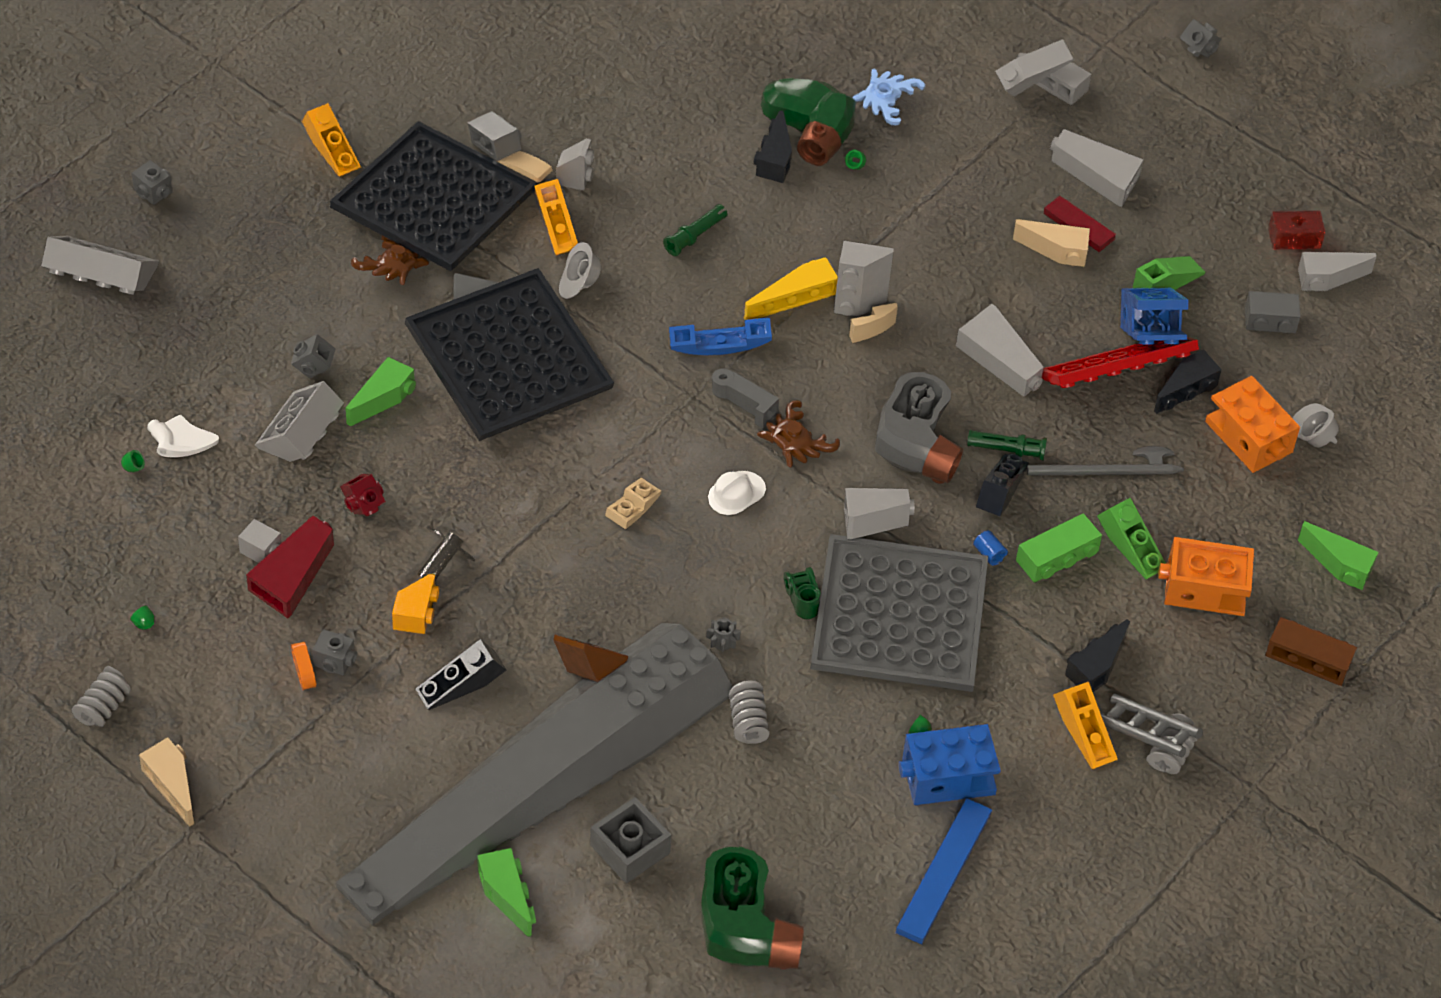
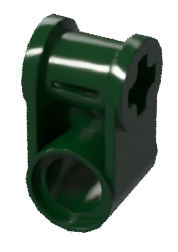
M808 567L805 571L792 574L789 571L784 572L785 589L790 596L797 616L802 619L815 618L819 612L820 590L812 568Z

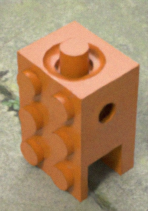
M1253 376L1212 395V401L1220 409L1208 414L1205 422L1252 473L1293 453L1300 426Z
M1174 537L1168 564L1160 563L1158 579L1166 580L1164 604L1244 616L1246 597H1250L1252 591L1254 548Z

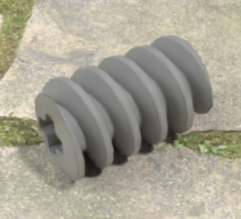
M107 666L104 668L103 673L99 674L97 680L91 684L90 689H87L84 696L78 700L77 705L73 706L72 713L77 720L85 725L103 727L105 724L104 718L109 719L112 713L110 710L116 711L118 708L117 702L122 703L125 699L123 694L128 695L131 692V688L118 670Z
M743 681L733 686L729 691L734 736L738 741L746 744L761 743L769 737L768 722L766 720L767 713L765 712L766 705L763 702V686L757 681Z
M1177 713L1171 715L1174 718L1194 725V722L1184 714ZM1168 727L1160 737L1171 741L1179 731ZM1190 736L1182 744L1186 748V754L1182 758L1157 747H1152L1146 761L1158 771L1177 774L1185 763V758L1189 756L1190 750L1194 747V742L1198 739Z

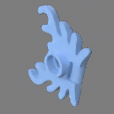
M872 69L870 85L866 90L852 98L856 102L864 100L863 109L871 106L874 115H878L879 111H882L884 120L888 124L899 125L901 119H894L891 116L899 114V109L892 107L895 105L897 98L901 97V91L912 95L914 91L912 87H918L922 91L925 89V84L916 78L902 81L903 75L889 78V71L882 74L880 78H877V70Z

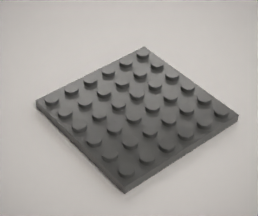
M830 534L810 669L973 692L988 556L862 538L847 539V536Z

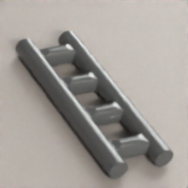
M1113 694L1110 699L1111 704L1115 706L1106 715L1101 713L1106 727L1181 758L1186 754V748L1182 744L1190 736L1200 739L1203 735L1202 728L1117 694ZM1125 710L1136 714L1128 723L1117 720ZM1147 718L1157 722L1149 732L1139 729ZM1168 727L1179 731L1171 741L1160 737Z

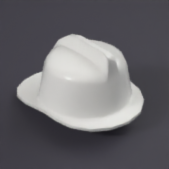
M727 472L721 475L716 484L710 489L708 495L709 504L719 514H737L764 496L766 491L765 482L753 472Z

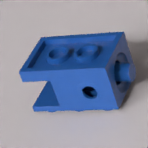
M1122 288L1120 328L1132 336L1134 340L1139 341V344H1154V340H1164L1165 344H1179V340H1187V334L1181 331L1182 310H1188V299L1172 288Z
M988 724L906 734L903 761H899V772L901 778L907 777L914 805L996 795L997 788L993 774H1000L1001 770Z

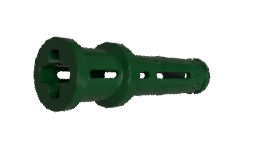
M717 204L689 226L682 225L678 228L677 233L672 236H666L663 239L666 251L672 256H678L683 248L694 245L698 236L728 216L727 210L718 214L725 207Z
M969 430L967 446L1013 452L1021 458L1023 455L1039 457L1041 461H1044L1047 438L1043 437L1040 440L1027 438L1024 434L1018 437Z

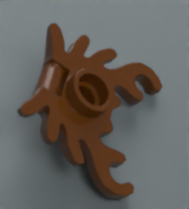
M384 236L381 237V240H383L382 248L387 250L382 255H379L377 260H373L369 256H365L363 262L358 261L356 257L351 259V266L360 271L373 270L372 275H386L385 280L387 281L400 277L399 283L401 285L405 284L411 269L429 265L428 260L418 258L419 255L415 252L412 253L409 249Z
M799 400L791 401L787 404L786 419L782 420L781 414H776V426L768 421L766 426L769 432L760 431L757 434L760 438L775 443L782 450L787 466L790 468L793 466L792 456L802 463H807V458L804 455L819 458L820 453L815 450L832 453L840 447V440L838 438L835 439L833 444L825 443L827 440L825 434L819 439L813 440L812 433L802 423L796 421L804 417L802 411L793 410L795 407H802V402Z

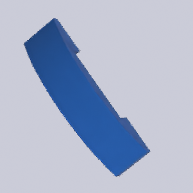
M770 318L745 320V327L695 331L694 325L669 327L671 350L686 354H732L750 350L772 341Z

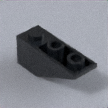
M780 110L776 119L772 118L770 122L769 134L764 135L761 143V152H756L753 165H756V176L784 183L791 168L792 147L784 112Z
M1204 349L1183 358L1158 394L1154 409L1155 414L1164 410H1171L1177 404L1190 401L1197 395L1206 391H1212L1218 386L1222 369Z
M1004 454L984 479L976 508L1001 516L1008 507L1029 462L1024 461L1015 454Z
M1126 619L1119 625L1114 624L1105 635L1091 640L1087 647L1080 652L1075 651L1067 659L1068 664L1065 676L1076 686L1089 682L1092 692L1106 684L1126 639L1130 621Z
M480 639L415 689L426 708L431 710L487 686L503 674L506 668L495 650Z

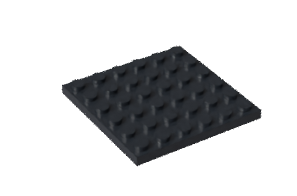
M417 121L330 200V208L451 272L535 191L534 186L537 185V182Z
M539 268L411 315L405 319L406 327L479 441L610 390L614 385V381Z

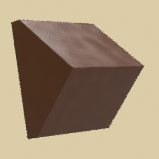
M554 635V643L567 672L596 682L624 664L628 659V655Z

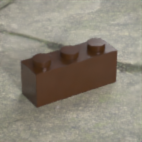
M1280 617L1269 641L1265 656L1342 686L1357 647L1346 641L1325 635L1318 630L1300 625L1295 621Z

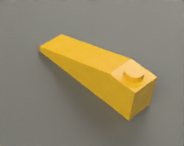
M826 257L805 263L746 301L744 320L762 318L836 295L838 276Z

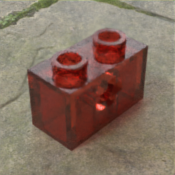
M1273 211L1268 226L1273 250L1321 249L1326 233L1321 211Z

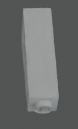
M1063 129L1059 138L1055 137L1053 139L1050 150L1053 151L1052 162L1120 207L1125 203L1141 174L1143 159Z
M989 305L958 330L956 347L1023 397L1030 391H1035L1040 387L1043 381L1042 373L1044 367L995 305Z

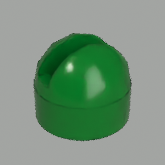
M851 150L845 157V163L850 169L859 170L865 166L866 156L861 151ZM853 157L860 159V162H853Z
M132 450L122 457L121 465L127 472H137L144 468L145 461L138 450Z
M142 606L132 614L130 620L137 628L147 630L153 626L155 617L148 606Z
M920 715L908 733L932 731L931 723Z

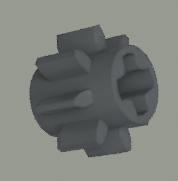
M725 617L717 621L712 620L711 628L707 629L706 638L711 639L710 647H715L722 652L730 648L735 649L736 640H740L741 634L740 630H736L737 622H732Z

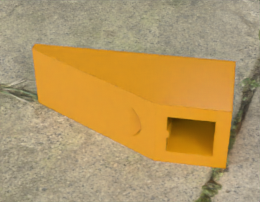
M329 103L306 112L302 123L312 143L336 174L341 177L360 169L361 166Z

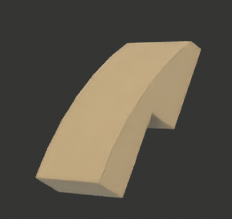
M521 151L497 161L537 183L542 182L553 171L552 166Z
M897 303L872 307L870 316L851 319L849 336L852 343L874 337L896 323Z
M640 478L625 488L623 497L607 508L605 516L624 529H627L652 506L661 495V490Z

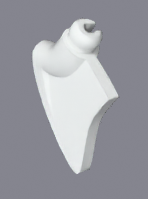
M178 415L165 423L157 419L152 420L147 427L148 431L151 432V435L159 443L157 453L164 457H183L197 454L215 446L219 442L218 435L193 426L182 415Z

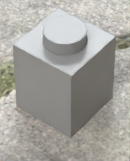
M254 519L238 536L240 553L260 563L281 544L280 532Z

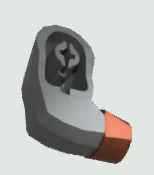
M909 372L900 376L894 391L883 406L875 443L876 453L892 466L905 471L920 473L922 476L929 477L938 484L951 481L963 455V448L941 435L937 437L934 433L938 420L951 400V390L944 381L924 372Z

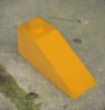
M555 179L535 185L536 196L555 255L570 252L578 242L559 180Z
M1089 682L1053 694L1064 724L1091 769L1118 760Z

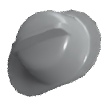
M578 243L568 255L566 267L559 284V294L562 298H573L582 288L592 286L600 275L601 262L593 254L592 248L588 243Z
M1309 404L1299 410L1293 417L1300 426L1298 438L1317 448L1323 447L1329 442L1337 443L1335 436L1339 431V425L1334 418L1332 410L1321 404Z

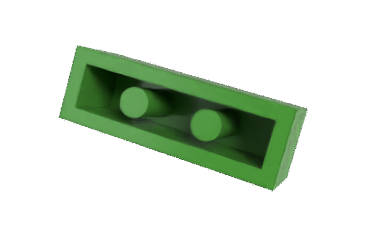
M1083 513L1019 544L1016 561L1034 583L1043 578L1048 579L1055 572L1063 568H1070L1077 561L1085 557L1090 558L1099 551L1102 534Z

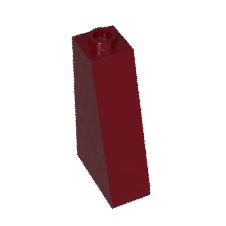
M315 516L310 517L246 574L248 591L287 619L292 616L334 546L333 529L330 524L319 520Z

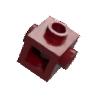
M360 474L340 486L345 496V505L354 514L370 516L379 511L378 506L386 502L383 497V488L374 479L372 474Z

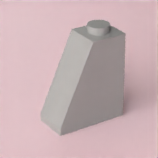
M845 488L844 516L847 539L908 526L909 515H914L915 509L914 499L909 497V490Z

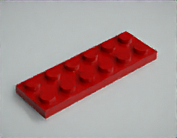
M1187 337V340H1179V344H1165L1164 340H1154V344L1150 345L1137 343L1043 368L1042 379L1050 382L1051 385L1069 388L1075 386L1077 381L1092 382L1098 380L1100 375H1119L1123 369H1141L1145 367L1144 364L1149 362L1160 364L1167 362V358L1172 356L1176 358L1190 356L1191 351L1199 350L1198 340Z

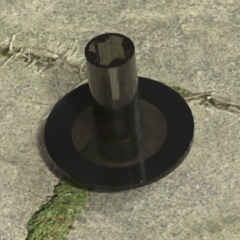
M428 525L426 528L439 538L441 542L417 575L424 578L432 574L435 575L436 581L456 552L472 562L476 560L461 548L464 541L451 531L443 535Z

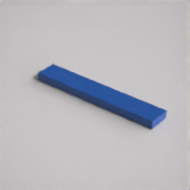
M966 798L896 928L897 934L921 945L923 944L989 820L992 809Z

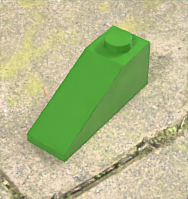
M387 357L346 406L347 425L353 426L401 403L415 389L414 369Z
M1306 521L1302 525L1298 541L1337 580L1363 590L1379 552Z

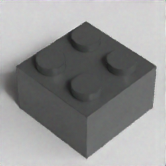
M634 797L591 826L590 846L627 884L670 854L672 835Z

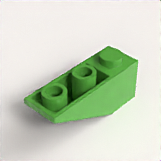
M1190 256L1158 258L1137 268L1133 288H1172L1176 290L1205 274V271Z
M1131 498L1097 515L1108 538L1145 579L1159 573L1160 563H1165Z
M511 848L477 855L478 873L484 894L527 937L532 936V924L536 923L533 906H527L526 899H529L526 882L521 883L519 875H522L519 858L514 859Z

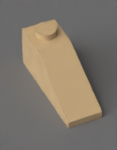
M1016 219L1013 240L1060 264L1084 267L1088 251L1089 228Z
M167 737L139 754L141 769L190 827L194 824L184 762L186 754L180 745H174Z

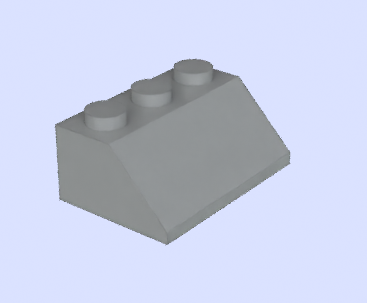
M849 241L843 242L834 313L859 317L871 311L872 307L883 305L887 302L894 248Z
M324 381L293 391L255 446L262 451L289 462L298 459L304 460L314 451L313 446L316 441L326 434V427L329 423L339 416L338 411L344 402Z

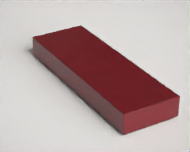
M1058 196L1044 208L1043 214L1059 225L1089 228L1088 245L1098 252H1101L1115 240L1116 234L1062 196Z

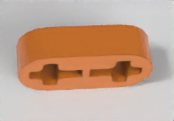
M305 641L291 644L292 656L302 690L316 687L315 675Z

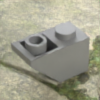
M585 139L562 151L556 167V179L559 180L560 186L584 191L587 181H592L594 168L591 165L594 159V150H591L590 139Z

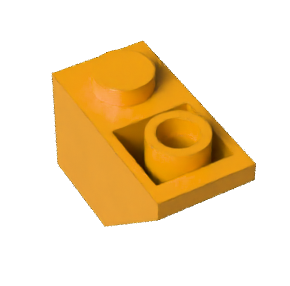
M429 574L397 592L392 612L393 630L425 634L427 624H432L434 618L432 603L437 602L439 597V586H435V575Z

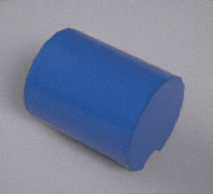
M989 530L978 535L973 543L981 555L988 556V563L992 566L1002 562L1003 558L1008 554L1007 549Z

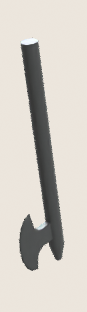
M1146 446L1136 449L1133 455L1147 458L1149 464L1027 465V475H1157L1183 472L1184 467L1163 464L1162 458L1176 455L1174 451L1161 446Z

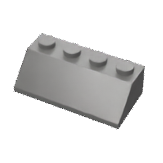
M48 236L41 266L50 268L49 272L56 275L64 276L66 272L73 274V279L88 282V279L96 281L97 286L111 288V285L120 287V292L134 294L135 291H143L159 264V260L69 236Z

